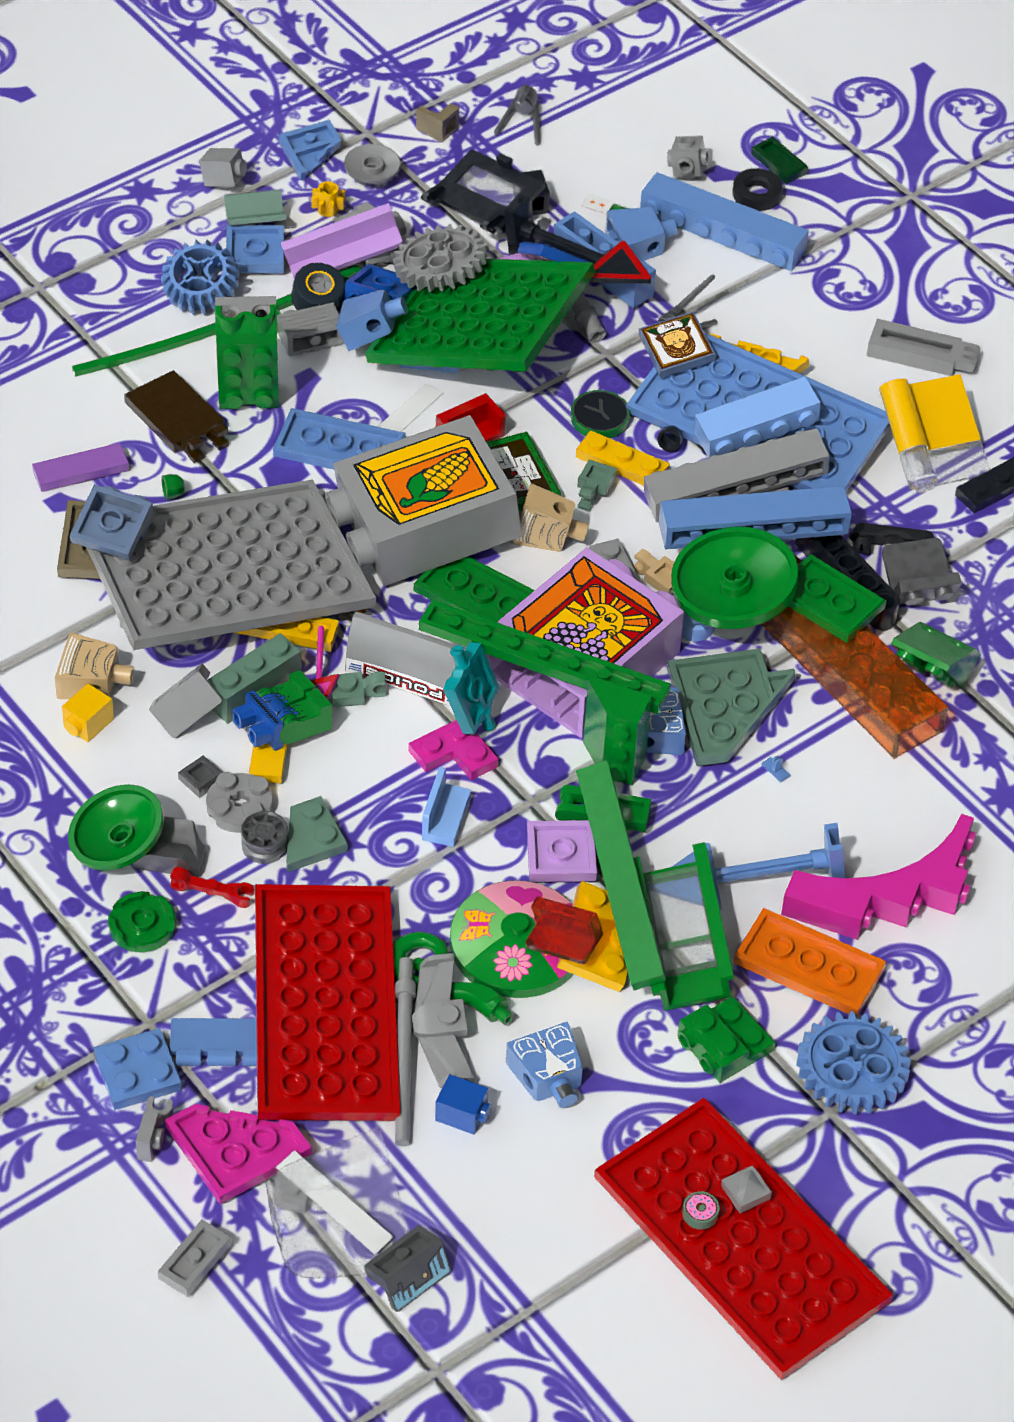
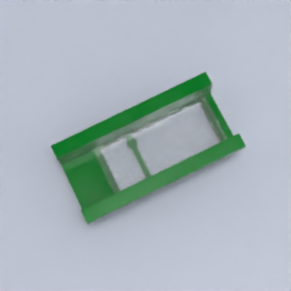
M705 842L692 845L696 862L644 873L640 856L634 857L666 976V981L651 985L653 996L660 995L664 1011L732 997L728 980L734 979Z

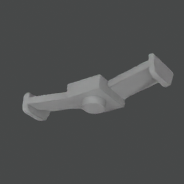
M454 953L431 955L420 963L415 1012L412 1015L414 1035L421 1044L440 1088L443 1087L449 1074L475 1083V1078L456 1037L467 1036L468 1029L463 999L450 1000Z

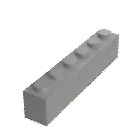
M817 428L799 431L794 435L770 439L765 443L751 447H742L737 451L713 455L705 460L685 463L665 471H656L651 475L644 476V495L655 522H659L661 501L766 492L828 474L829 454Z

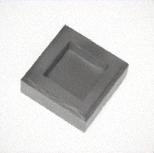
M202 755L179 771L178 779L195 795L201 798L207 794L211 785L216 782L217 776L223 772Z

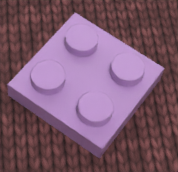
M589 820L527 821L529 882L596 881L595 843Z

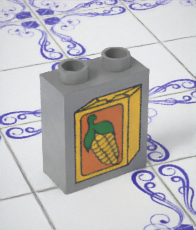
M471 415L333 463L338 488L325 493L328 509L338 527L351 524L353 531L346 533L350 550L360 568L369 564L373 565L383 586L522 537L516 492Z

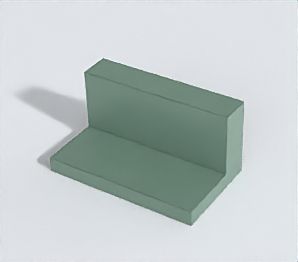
M281 189L224 195L226 221L230 226L286 220V214L283 213Z

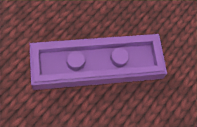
M116 443L33 463L32 469L40 491L43 492L129 471V463L121 444Z

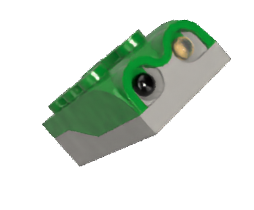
M276 296L215 297L219 409H237L242 404H255L259 408H279Z

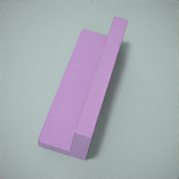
M389 203L281 242L293 278H295L296 273L303 266L310 263L321 262L339 270L399 248V244H404Z

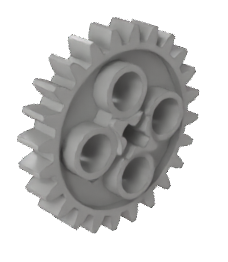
M449 224L446 229H442L440 225H437L436 229L431 231L427 227L425 228L426 233L415 232L416 238H405L406 244L398 245L399 250L394 251L395 258H393L396 276L400 278L402 284L407 283L408 288L416 285L417 291L428 287V291L431 292L435 287H439V290L443 291L447 285L454 289L457 282L466 284V277L474 279V272L482 271L481 265H486L485 258L488 256L484 239L480 238L479 232L473 233L472 228L463 230L462 225L452 229V224Z

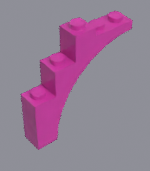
M961 814L952 832L936 849L919 861L896 871L871 877L836 878L794 870L784 894L781 915L858 940L862 928H869L873 917L906 927L911 915L917 917L921 905L954 915L958 904L966 903L971 885L965 884L968 870L964 869L967 856L963 854L965 850H972L977 832L971 831L974 817Z

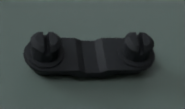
M869 523L856 524L849 535V539L853 541L852 547L858 553L862 550V555H867L871 552V544L883 546L887 543L896 544L935 538L933 533L927 530Z

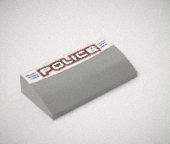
M355 611L349 631L345 671L350 673L362 672V677L365 678L375 672H384L386 685L450 706L443 688L446 680L450 678L455 669V662L450 654V650L456 644Z

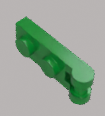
M564 785L561 787L559 794L561 803L556 807V819L559 821L588 820L580 787L574 785ZM617 793L626 829L645 832L652 799Z

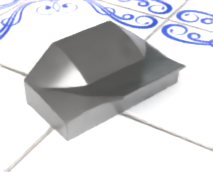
M164 816V826L159 839L146 855L133 863V868L171 874L173 868L182 867L187 869L192 876L199 877L206 855V846L198 837L194 821Z

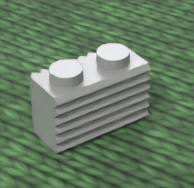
M334 302L297 311L288 310L283 314L277 315V332L288 356L291 357L293 354H303L304 352L308 353L309 351L313 352L315 349L319 351L321 348H330L332 345L336 347L338 344L342 345L344 343L336 328L339 314L336 306H334Z

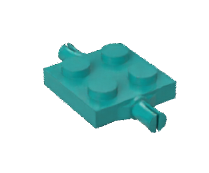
M470 642L465 651L462 646L456 645L450 650V654L455 662V669L450 678L445 682L443 688L445 696L463 734L474 735L480 723H482L485 731H491L496 726V722L491 714V707L500 686L481 643Z

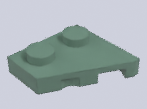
M321 796L290 807L286 859L288 872L347 852V842Z

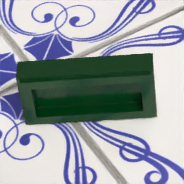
M774 137L752 146L751 155L779 176L785 184L808 174L809 166Z

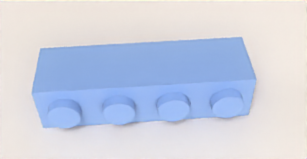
M802 377L696 414L695 434L708 458L713 455L726 454L742 447L754 446L761 441L773 437L783 436L787 432L801 427L811 426L820 419V401L806 377Z

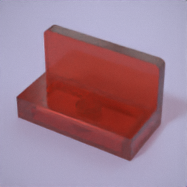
M537 896L531 905L537 924L525 941L527 948L579 964H586L603 936L597 913Z

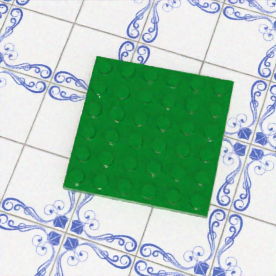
M485 258L486 265H481L482 271L474 272V279L466 277V284L455 283L454 289L447 285L443 291H440L439 287H435L429 292L428 287L417 291V286H415L405 299L408 313L396 317L393 331L390 334L374 340L365 352L367 362L382 365H407L410 367L433 366L434 368L486 369L488 371H527L595 274L593 262Z

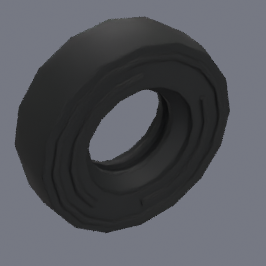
M751 168L738 173L735 177L732 194L737 203L758 211H764L777 206L782 198L783 185L779 176L772 171L762 168ZM755 185L765 187L768 191L760 194L750 192L747 188Z

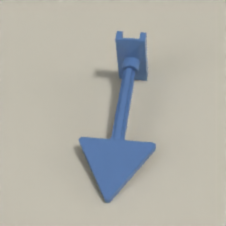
M837 823L824 825L823 849L811 850L809 854L729 867L715 868L711 845L706 843L720 910L722 906L718 884L722 882L813 868V870L826 868L829 877L845 878L843 847L839 841ZM694 852L673 866L696 862ZM698 876L649 887L646 884L650 892L704 907Z

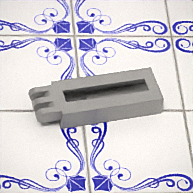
M877 318L868 343L866 356L952 376L954 369L973 372L981 349L976 344L962 341V338Z

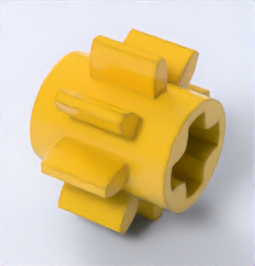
M326 181L320 183L318 188L312 189L311 208H318L319 215L332 217L339 210H344L345 190H339L336 183Z

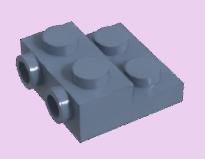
M94 484L70 534V540L72 543L130 560L139 539H144L155 515L153 504L143 496H131L121 493L118 489L111 486L102 487Z

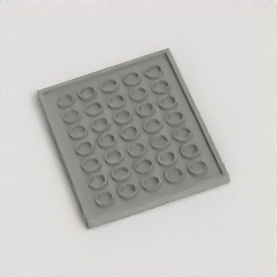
M313 479L154 505L155 515L144 539H139L130 560L86 547L133 650L373 608L376 604L374 592Z

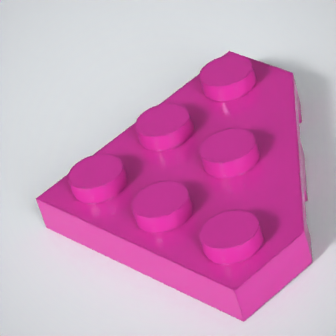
M194 1104L165 1119V1128L219 1204L276 1175L278 1172L276 1167L294 1150L304 1159L312 1155L311 1145L292 1121L279 1119L277 1123L258 1120V1115L230 1110L229 1114L210 1110L209 1106Z

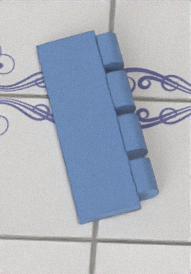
M171 1018L170 1055H176V1066H201V1056H208V1066H236V1056H243V1066H257L256 1018Z

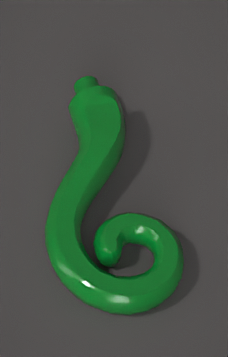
M421 931L407 933L398 938L393 943L394 980L396 982L399 980V960L406 957L411 951L418 948L429 949L434 955L448 954L449 952L444 941L434 934ZM416 957L413 960V968L418 973L420 971V963L425 960L424 958ZM413 973V981L416 983L417 996L419 976ZM452 982L450 1000L463 999L464 1005L474 1008L490 1022L499 1020L502 1024L507 1025L513 1019V1014L508 1010V1000L494 989L478 983Z

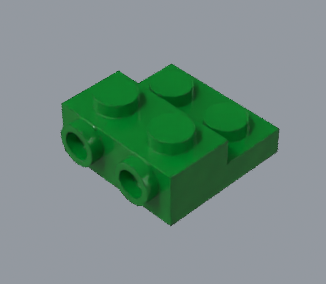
M733 996L713 1008L706 1004L679 1020L677 1036L680 1044L684 1049L690 1050L698 1058L702 1069L707 1074H712L719 1083L737 1074L775 1049L774 1040Z

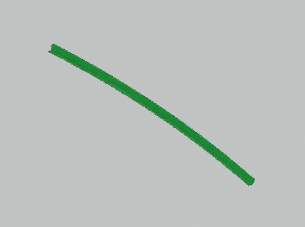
M354 265L340 273L346 282L361 269L358 265ZM291 294L276 299L277 310L293 305ZM216 323L142 347L73 365L72 370L75 371V377L165 352L216 335Z

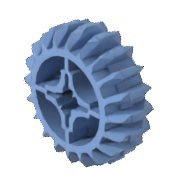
M208 239L203 245H200L197 240H195L193 246H189L184 242L183 250L174 248L173 253L175 257L167 256V265L162 266L163 275L161 276V283L164 286V294L169 298L170 303L173 306L178 305L182 312L189 308V312L192 315L197 310H201V313L205 315L209 308L215 311V297H234V289H238L239 269L237 268L236 259L231 256L227 248L222 249L219 242L213 246ZM185 271H187V273L182 277L183 280L179 283L180 277ZM222 271L221 277L214 283V280L218 278L217 274Z

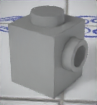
M209 148L199 160L204 186L230 189L236 187L246 174L247 166L242 158L241 148Z

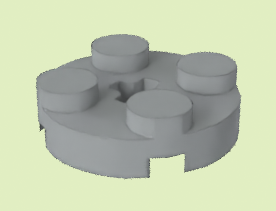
M223 772L217 776L216 782L211 785L207 792L206 804L209 817L211 816L216 820L217 826L229 832L241 833L243 821L255 812H272V792L268 787V781L261 776L247 773L232 774L230 772ZM243 799L247 802H242L241 806H235L234 800ZM258 817L255 820H264V817Z

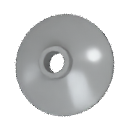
M364 144L353 148L347 153L344 167L347 174L357 181L370 184L382 183L392 179L399 172L400 158L394 150L387 146Z

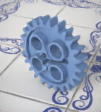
M850 1011L848 1019H844L839 1012H836L835 1021L833 1022L824 1016L822 1026L813 1023L811 1033L805 1032L803 1041L799 1043L796 1066L800 1067L798 1076L801 1079H806L805 1090L815 1088L813 1097L815 1100L823 1096L826 1097L825 1106L827 1108L836 1102L839 1103L838 1109L841 1113L846 1105L851 1106L853 1114H857L859 1106H863L867 1113H871L874 1103L879 1108L884 1109L886 1099L895 1102L897 1092L903 1093L905 1082H908L911 1058L907 1057L908 1046H901L902 1036L896 1035L891 1037L893 1026L890 1025L882 1029L880 1027L881 1018L876 1019L873 1023L868 1022V1013H864L860 1020L856 1019L853 1011Z

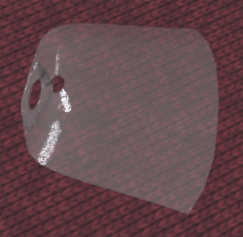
M378 1126L288 1164L275 1171L266 1181L268 1205L274 1232L285 1266L294 1275L305 1278L366 1275L363 1266L409 1232L393 1169ZM316 1190L342 1191L390 1233L393 1238L376 1254L372 1253L306 1195L305 1192ZM274 1217H275V1220H276V1223H277L278 1232H277V1229H276ZM281 1225L286 1226L288 1230L286 1237L283 1236Z

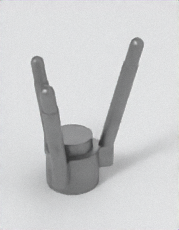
M525 84L518 88L514 100L510 102L509 108L494 130L495 135L500 133L514 110L521 114L532 112L535 145L540 144V104L536 102L538 94L533 87Z
M710 275L677 306L659 317L658 322L686 314L683 308L715 279V275ZM717 320L705 321L700 323V325L704 329L716 325Z

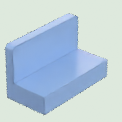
M439 767L422 816V840L454 847L471 798V789L446 784V768Z

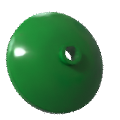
M125 784L102 790L89 798L74 815L68 831L69 847L76 859L88 868L108 871L126 867L141 859L156 844L164 826L163 807L158 798L150 790L142 786Z

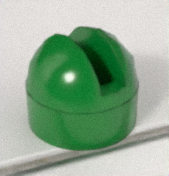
M177 474L162 475L161 484L165 499L179 497L185 490L184 480Z

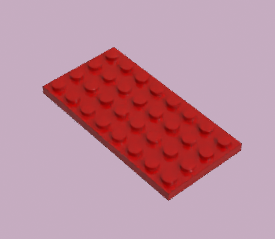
M255 884L258 1120L395 1121L400 1116L390 886Z
M704 1097L594 1170V1178L780 1380L786 1378L892 1302L893 1294ZM753 1165L772 1192L771 1199L739 1213L721 1187L722 1179ZM694 1192H707L717 1199L719 1215L712 1227L695 1229L684 1221L682 1215L683 1203L688 1195Z

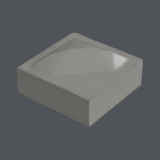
M753 1165L722 1179L721 1187L739 1213L771 1199L772 1192Z

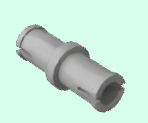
M582 291L572 305L575 313L574 318L577 324L583 327L590 342L596 343L604 339L606 331L597 318V310L589 304Z

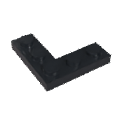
M1014 457L957 486L955 496L975 514L1013 494Z

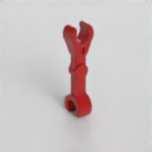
M182 867L173 868L170 875L172 879L170 887L176 891H185L190 888L203 891L208 895L223 896L240 908L250 906V898L240 896V894L254 895L253 885L246 882L224 884L215 879L207 880L192 876L187 869Z

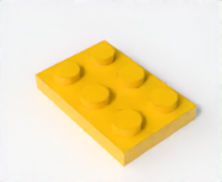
M581 881L576 889L557 968L620 992L625 985L627 968L607 890Z

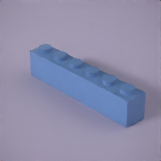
M656 172L641 191L640 208H653L659 220L674 219L676 227L786 270L792 271L806 252L809 230Z
M844 486L661 501L659 526L666 550L684 548L703 534L728 527L756 528L769 532L781 540L846 535L849 533L852 512Z

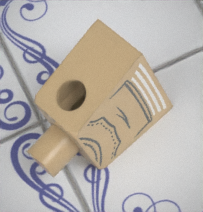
M530 483L520 515L522 537L514 539L513 544L559 552L563 548L566 537L584 542L589 524L572 519L575 509L573 501Z
M69 633L55 675L57 699L72 698L87 683L110 697L114 683L132 684L134 666L119 664L118 648L115 645L76 633Z

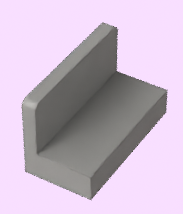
M203 663L156 698L149 708V711L172 738L177 737L222 702V696L207 680L210 671Z

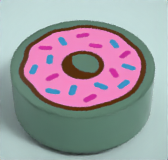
M694 1192L688 1195L683 1203V1219L689 1226L695 1229L712 1227L719 1215L717 1199L707 1192Z

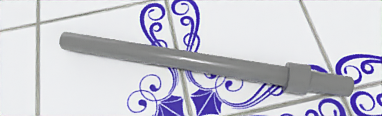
M403 957L399 960V980L395 983V998L398 999L397 1053L400 1116L395 1120V1144L397 1146L409 1145L412 1000L416 997V983L413 981V959L409 957Z

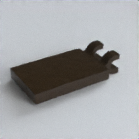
M174 370L124 394L125 404L174 453L183 450L193 463L204 459V454L199 450V447L203 446L202 439L206 437L212 441L219 451L229 446V441L224 437L228 433V428L224 425V419Z

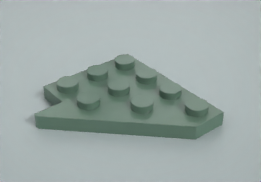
M760 648L668 661L667 671L672 687H678L684 726L696 766L728 762L792 684L795 678V669L768 672Z

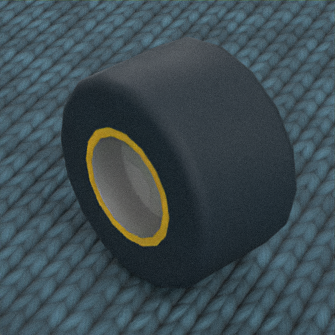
M310 263L303 266L294 278L291 292L292 304L296 310L334 302L336 310L339 311L345 291L343 276L336 268L325 263Z

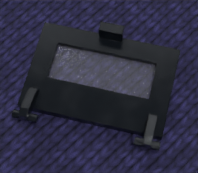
M471 149L439 184L421 195V200L435 205L437 201L480 222V228L492 234L496 230L504 233L506 230L504 209L507 206L515 209L519 205L518 197L522 194L530 197L532 202L544 190L545 184L514 169L511 164L513 162L511 157L499 153L496 157L497 160H494Z

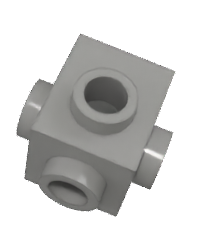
M703 136L675 137L672 149L667 152V163L673 169V177L692 179L701 176L704 165H708L709 154L708 149L704 148Z

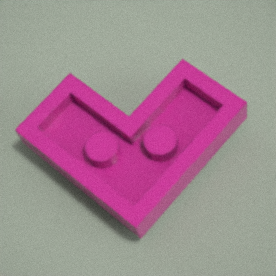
M457 720L408 743L409 753L425 772L453 759L467 777L473 780L498 767V758L476 732L474 735L463 734Z

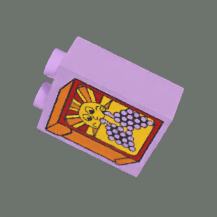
M586 547L497 623L653 677L668 664V661L680 653L684 611L678 606L671 594L665 591L654 592L636 580L628 567L619 560L609 559L607 561ZM486 654L498 682L581 739L584 737L587 689Z

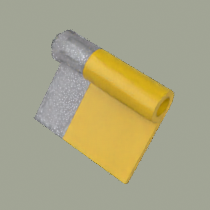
M961 374L909 384L905 378L886 382L879 387L910 490H916L917 493H925L932 490L934 486L973 479L990 470Z

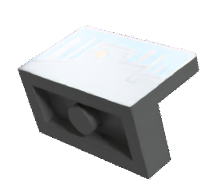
M420 1225L416 1226L363 1266L367 1277L385 1289L390 1306L396 1312L400 1311L451 1272L442 1240Z

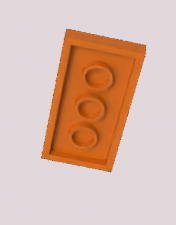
M766 908L761 910L735 953L733 961L734 964L844 1013L849 1014L850 1011H853L856 1018L859 1016L886 966V961Z

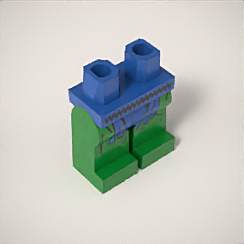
M301 670L289 674L288 682L273 688L265 687L257 692L253 690L245 693V704L233 708V723L238 729L252 725L248 727V738L255 748L268 743L276 751L283 748V743H294L332 729V704L318 688L315 689V685Z

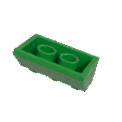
M590 675L587 686L583 743L595 764L608 761L615 782H622L632 786L646 758L652 695Z

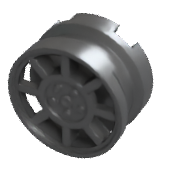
M258 811L249 815L241 826V843L244 855L249 860L259 864H269L280 860V856L283 853L286 854L288 846V826L284 818L271 811ZM258 817H264V820L256 821L255 819ZM268 817L274 818L277 821L268 820Z

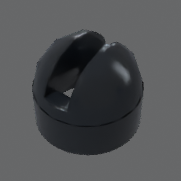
M674 425L664 427L657 437L659 446L665 451H675L683 440L682 431Z

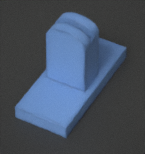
M778 755L774 758L770 757L761 763L780 783L791 775L782 767L783 759Z

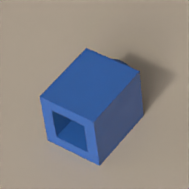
M449 1074L436 1099L435 1121L474 1135L479 1124L487 1122L491 1112L492 1104L488 1103V1088Z

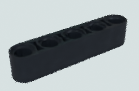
M841 535L795 539L796 546L806 557L810 554L814 555L886 600L885 609L869 623L873 628L886 631L895 626L900 603L899 596Z

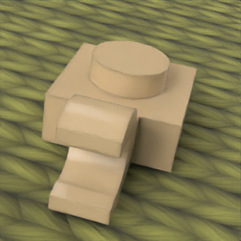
M641 549L636 553L634 558L638 561L633 565L635 572L645 575L644 581L658 591L672 594L671 571L674 562L666 556L657 560L645 549Z

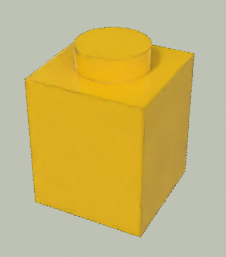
M87 683L62 706L65 729L73 736H79L86 742L91 741L114 720L112 698Z

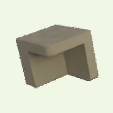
M450 103L439 113L432 112L423 106L416 109V129L443 143L459 129V107Z

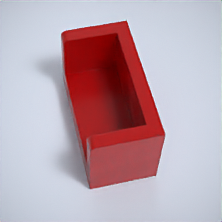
M487 393L436 415L435 427L471 415L486 442L505 436L506 415Z

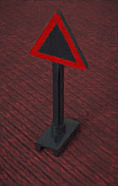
M523 194L518 197L519 205L515 209L509 206L504 209L509 255L518 253L520 242L535 243V240H538L583 260L593 262L595 274L589 282L651 283V276L626 241L618 243L607 254H601L543 230L540 225L533 223L531 198Z

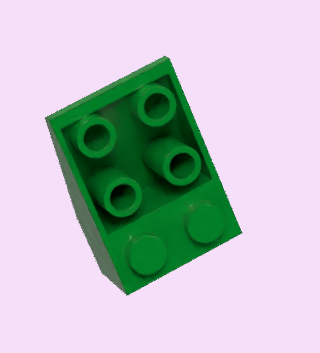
M918 622L897 635L891 642V645L898 650L896 655L902 658V661L908 664V667L925 675L926 671L930 672V675L935 677L936 681L949 688H953L954 684L964 688L981 655L977 649L922 622Z

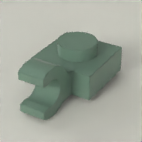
M588 460L578 477L577 487L581 488L578 496L581 497L577 508L590 511L596 494L606 496L616 479L617 468Z
M362 672L339 674L340 676L332 691L333 707L364 705V697L386 696L385 673L375 672L365 679H362Z

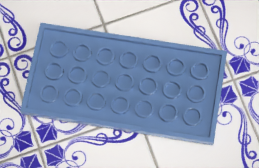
M705 333L716 354L715 361L660 378L654 366L626 404V408L630 409L631 415L660 428L670 425L677 426L682 431L683 438L701 445L695 434L696 414L806 376ZM806 377L820 401L819 421L809 427H801L787 432L783 436L770 439H779L794 435L799 431L817 428L829 454V473L790 484V486L799 490L844 486L847 492L890 428L886 411ZM770 439L761 441L758 444L765 443Z

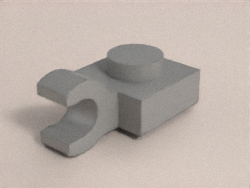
M150 1096L147 1099L146 1111H144L136 1137L137 1160L152 1162L155 1149H161L164 1139V1128L159 1127L162 1123H165V1119L173 1116L172 1100L168 1099L166 1107L162 1110H157L154 1108V1097Z

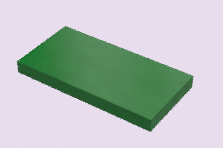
M469 556L425 571L413 586V591L430 600L438 601L494 622H498L535 591Z

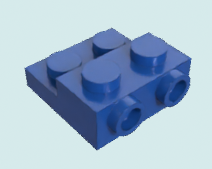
M368 264L346 281L343 301L379 290H385L390 300L399 297L406 299L414 287L408 288L407 283L402 284L400 278H397L396 272Z

